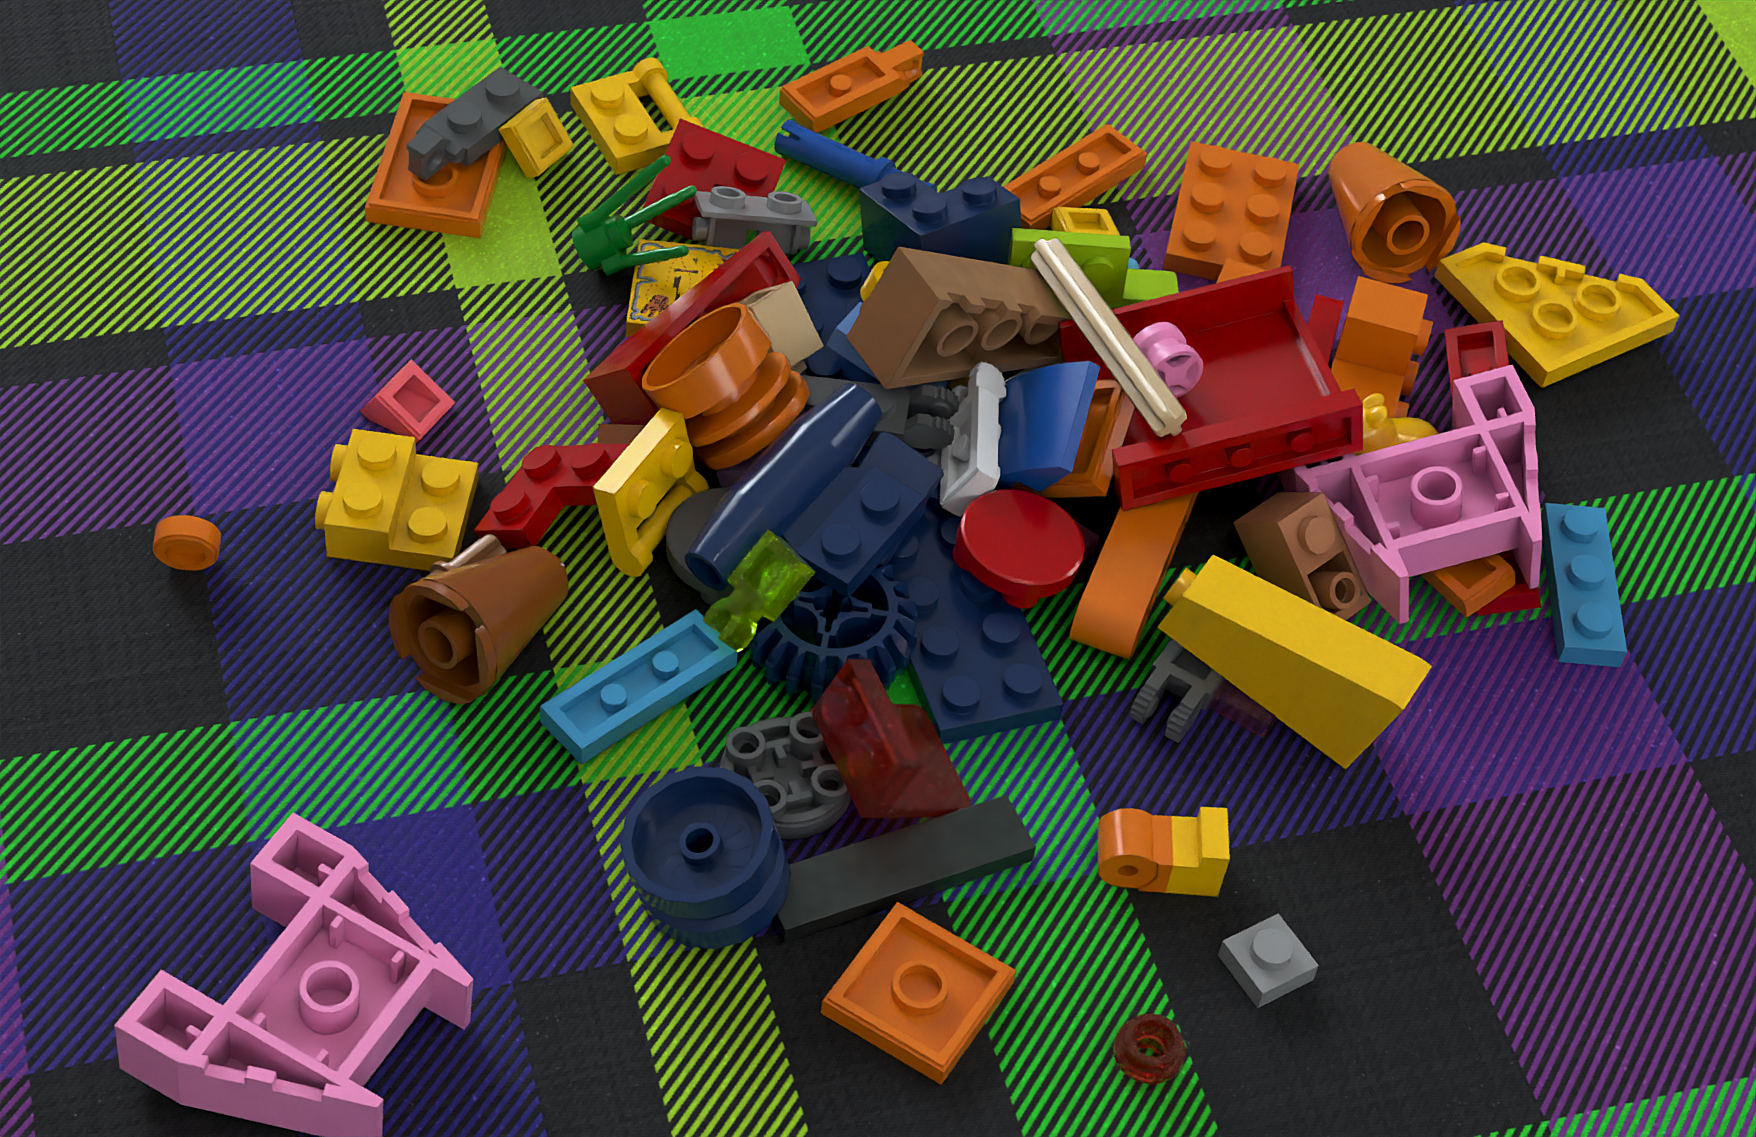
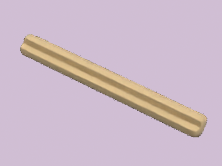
M1043 238L1038 240L1034 244L1036 250L1030 257L1031 262L1151 430L1159 437L1169 433L1172 436L1178 435L1182 431L1180 425L1187 419L1186 411L1062 242L1057 238L1047 242Z

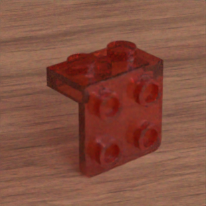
M848 659L810 712L861 818L939 817L970 807V797L926 711L914 704H892L871 661Z

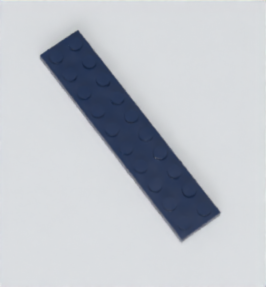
M858 253L792 264L801 278L797 291L824 345L804 359L807 368L800 374L881 384L873 376L826 345L835 328L859 302L863 303L860 289L871 272L864 254ZM863 446L851 467L859 466L871 446ZM913 448L926 458L932 456L937 450L932 448ZM940 482L926 503V512L908 531L887 566L892 565L895 581L908 582L909 600L916 602L918 612L915 628L918 630L917 643L915 648H909L911 655L906 670L937 746L1059 720L1064 704L1021 608L1008 604L1001 592L986 586L973 576L970 571L960 568L955 563L953 549L956 544V534L962 516L959 517L942 508L940 504Z

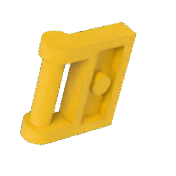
M656 58L641 60L632 71L570 87V105L616 175L650 166L662 155H665L680 118L704 127L698 118L689 115L667 82L668 72ZM650 95L672 130L661 133L638 98Z
M662 407L593 487L611 559L621 572L631 577L641 576L653 561L652 551L665 537L670 516L678 505L688 497L709 489L706 479L695 469L693 449L689 442L683 413ZM644 519H646V520L644 521V523H643V524L639 527V529L637 530L638 526L643 522Z

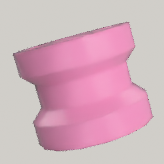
M1158 322L1147 326L1133 338L1134 342L1176 398L1185 395L1200 380L1203 372V360L1193 347L1186 345V338L1176 325L1169 322Z

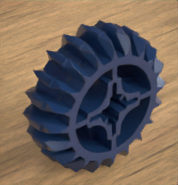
M791 556L789 563L773 559L772 565L768 569V575L757 576V580L753 584L752 593L749 594L744 606V619L746 621L744 622L743 638L746 641V647L750 648L753 667L765 668L764 674L767 677L768 685L786 681L785 689L788 692L789 698L803 690L810 693L814 706L822 699L823 695L834 696L842 708L850 693H855L867 702L874 691V686L889 690L891 683L894 682L895 674H904L905 668H907L910 661L911 650L909 648H915L917 643L918 630L915 628L918 612L916 602L909 600L908 582L895 581L892 565L875 568L856 591L847 598L798 568L796 561ZM835 617L836 620H833L830 632H826L825 629H829L830 619Z

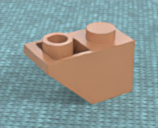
M1278 492L1233 522L1259 578L1344 620H1347L1371 603V599L1323 492Z

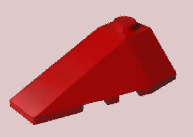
M769 230L762 232L619 345L583 381L613 424L647 425L660 409L642 389V377L649 364L672 339L699 318L719 307L738 303L755 291L793 281L797 289L801 278ZM692 446L693 460L696 467L701 459L697 455V448Z

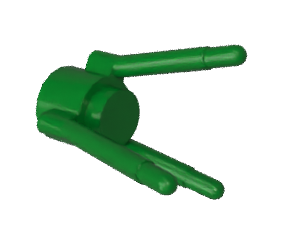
M662 155L650 166H647L598 208L577 218L579 226L572 230V239L579 257L590 270L594 271L602 267L605 274L610 276L625 268L668 261L669 259L688 255L689 250L685 245L626 254V249L633 246L634 243L631 229L695 196L697 188L694 185H689L674 194L672 193L626 218L619 214L609 216L670 165L671 159L668 155Z

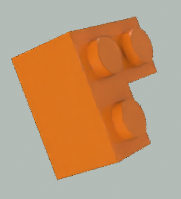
M1358 276L1330 369L1341 391L1355 388L1361 402L1371 394L1380 393L1384 396L1383 406L1387 407V416L1389 418H1404L1407 416L1409 403L1399 401L1400 395L1408 397L1411 395L1420 363L1410 359L1412 354L1424 356L1432 330L1433 321L1422 319L1428 294Z

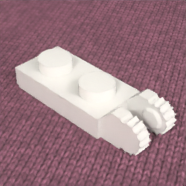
M981 361L970 371L968 387L964 384L962 386L958 385L951 391L955 392L956 396H959L958 401L960 402L958 412H955L950 419H947V421L950 420L951 425H954L955 433L952 445L942 448L941 469H943L944 476L940 482V504L942 508L959 517L963 515L967 506L974 499L984 493L993 491L1000 478V467L998 466V440L1001 434V426L998 424L999 403L1006 397V388L1004 387L1006 383L1004 382L1005 378L1002 376V372H999L998 368H995L992 363L988 364L987 361L985 363Z

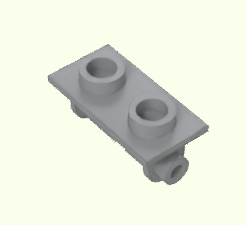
M718 186L713 187L711 192L697 191L696 195L693 196L702 217H694L692 239L702 241L704 246L742 249L745 246L747 229L756 230L755 238L762 232L769 230L784 253L796 254L798 249L807 250L809 247L810 228L807 226L816 227L817 220L807 201H803L800 196L789 192L775 191L769 193L768 197L746 196L743 191L736 188Z

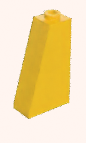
M1215 555L1211 556L1197 575L1186 568L1163 598L1173 607L1159 624L1158 628L1344 769H1347L1404 710L1432 667L1422 658Z

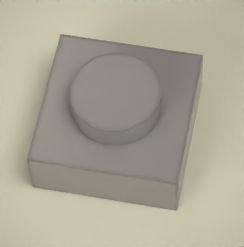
M1279 913L1223 940L1218 953L1219 958L1257 1008L1312 981L1319 966Z

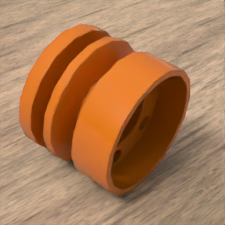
M732 303L719 307L681 331L658 353L642 377V389L659 409L663 407L683 413L690 444L697 448V455L702 462L714 470L732 467L752 457L772 443L800 414L810 395L808 383L799 372L792 371L790 361L785 354L779 352L767 353L771 346L770 335L748 307L741 303Z

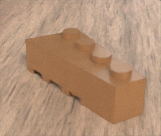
M898 247L871 295L861 305L860 314L846 338L883 387L891 389L966 378L971 374L970 371L981 361L983 363L987 361L988 364L992 363L995 368H998L999 372L1055 364L1062 360L1058 322L1072 318L1038 270Z

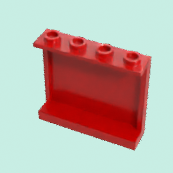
M1291 265L1111 309L1132 339L1147 326L1158 322H1169L1176 325L1186 338V345L1193 347L1203 360V372L1200 380L1193 389L1185 395L1176 398L1187 414V419L1180 425L1182 431L1178 435L1172 436L1169 433L1163 437L1157 436L1136 407H1134L1122 447L1111 449L1114 471L1111 484L1123 511L1363 450V404L1355 388L1341 391L1294 300L1293 269ZM1073 319L1058 322L1062 364L1091 361L1100 366L1097 380L1115 379Z

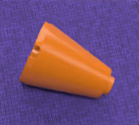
M1367 142L1349 144L1338 151L1333 157L1328 170L1330 183L1351 254L1365 275L1379 282L1401 284L1412 280L1408 274L1416 272L1423 267H1426L1428 271L1437 267L1439 260L1445 258L1453 249L1461 229L1460 217L1456 213V202L1451 194L1440 184Z

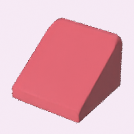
M411 359L360 412L369 420L398 435L415 437V443H417L456 402Z

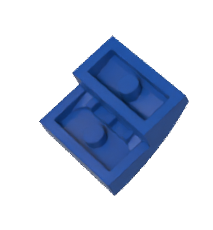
M1091 361L1051 365L1029 371L1005 382L1006 397L999 403L998 424L1001 426V434L998 440L1000 478L994 490L1007 489L1020 482L1041 492L1072 473L1100 366Z

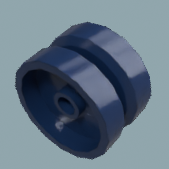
M696 766L663 777L643 791L627 813L620 839L625 868L633 885L638 890L640 901L647 915L663 935L687 947L722 948L746 941L770 924L785 902L791 876L786 850L780 833L776 829L769 803L751 780L726 768Z

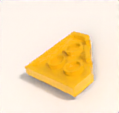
M1484 242L1439 260L1434 275L1479 324L1503 320L1508 354L1541 388L1673 332L1679 315L1643 279L1619 274L1615 282L1585 275L1584 265L1541 255L1537 263L1505 256L1506 247Z

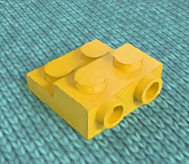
M352 429L348 445L336 444L334 446L330 463V480L336 482L334 492L321 491L315 513L316 529L325 530L327 557L430 571L431 566L435 562L444 561L449 563L459 555L479 480L477 462L416 454L415 437Z

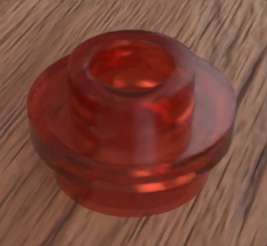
M1147 1013L1129 1020L1119 1029L1115 1038L1113 1052L1116 1063L1128 1077L1145 1084H1160L1169 1081L1178 1074L1185 1059L1186 1048L1177 1026L1171 1020L1159 1014ZM1144 1047L1151 1048L1158 1053L1159 1057L1144 1055L1138 1049Z

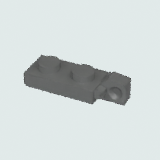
M499 67L427 120L417 130V136L407 144V150H409L408 170L426 181L451 161L454 163L461 162L468 167L502 141L503 137L498 129L531 102L543 98V92L504 68Z

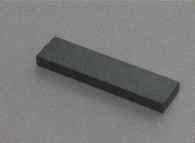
M1007 795L790 864L791 876L786 900L772 920L783 943L894 907L897 902L903 904L1033 861L1036 846Z

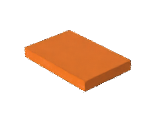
M403 92L365 205L366 222L481 239L508 145L503 139L468 167L461 162L454 163L451 161L426 181L408 170L409 150H407V144L417 136V130L427 120L456 99Z

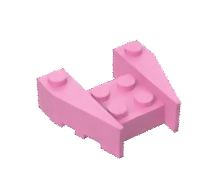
M1513 365L1453 380L1452 431L1358 456L1350 453L1278 472L1285 492L1324 493L1367 592L1399 624L1409 622V577L1511 550L1529 589L1539 587L1542 527L1538 491L1535 408Z
M292 813L250 863L252 908L286 927V929L224 1005L207 997L165 971L160 970L115 1024L119 1068L181 1105L321 1137H382L383 1098L365 1089L363 1086L423 1007L465 1029L470 1023L473 978L440 942L434 944L409 916V907L393 890L388 893L368 871V862L352 845L299 815Z

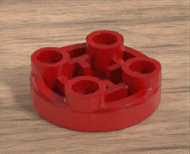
M1000 489L978 496L967 506L957 530L953 558L960 568L970 571L973 576L986 586L1001 592L1008 604L1016 608L1026 609L1035 606L1039 598L1057 594L1072 583L1083 560L1085 545L1083 535L1077 523L1062 507L1053 501L1029 491Z

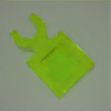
M768 529L728 577L727 580L735 590L729 597L715 602L707 611L703 621L721 633L718 638L723 643L739 652L753 639L759 619L764 616L774 623L789 603L797 597L800 590L815 574V571L785 540Z

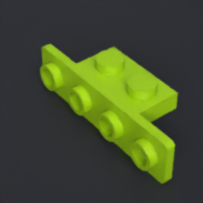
M1012 228L1007 265L1037 270L1030 259L1036 250L1034 244L1041 238L1046 242L1057 238L1071 254L1109 308H1119L1179 293L1177 277L1174 272L1128 268L1131 251L1129 236Z

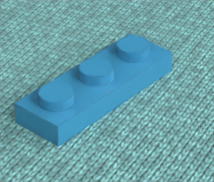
M1545 503L1541 512L1542 545L1558 662L1620 667L1626 656L1627 647L1605 508Z
M695 609L540 706V722L582 765L737 666L738 650Z

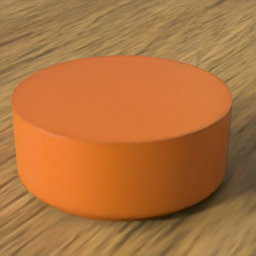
M186 515L167 517L156 525L152 548L153 553L162 563L172 568L193 571L202 570L212 566L218 560L221 532L214 524L202 518Z

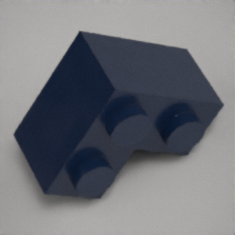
M909 171L888 174L879 182L859 188L863 249L880 262H890L897 248L904 247L1007 265L1012 228H1021L1020 198L989 176L968 179L963 182L962 186L940 194Z

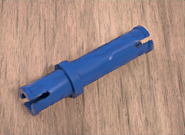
M791 119L787 120L781 127L783 131L790 133L789 137L778 133L775 139L774 149L776 153L782 156L786 155L858 189L879 182L888 174L902 172L896 169L893 161L883 156L875 160L800 126ZM924 182L925 184H927L929 187H931L933 190H935V191L937 192V186H936V185H934V184H932V183H930V182H929V183Z

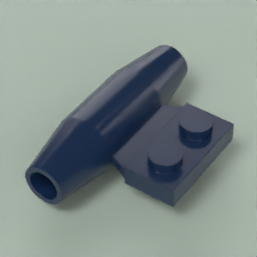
M846 383L786 427L726 491L685 554L684 558L687 567L699 581L711 589L722 591L785 543L798 568L847 598L856 591L926 512V496L875 466L872 469L851 467L882 417L881 408L874 397L862 387L853 383Z

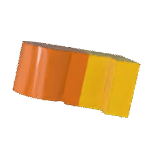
M1200 807L1197 817L1151 815L1143 810L1126 808L1108 812L1097 823L1098 872L1103 881L1113 886L1136 888L1139 891L1218 897L1230 860L1227 808Z

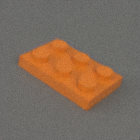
M1191 141L1163 270L1217 281L1228 257L1266 270L1280 268L1299 164L1279 160L1274 157H1264L1226 149L1217 145H1207Z

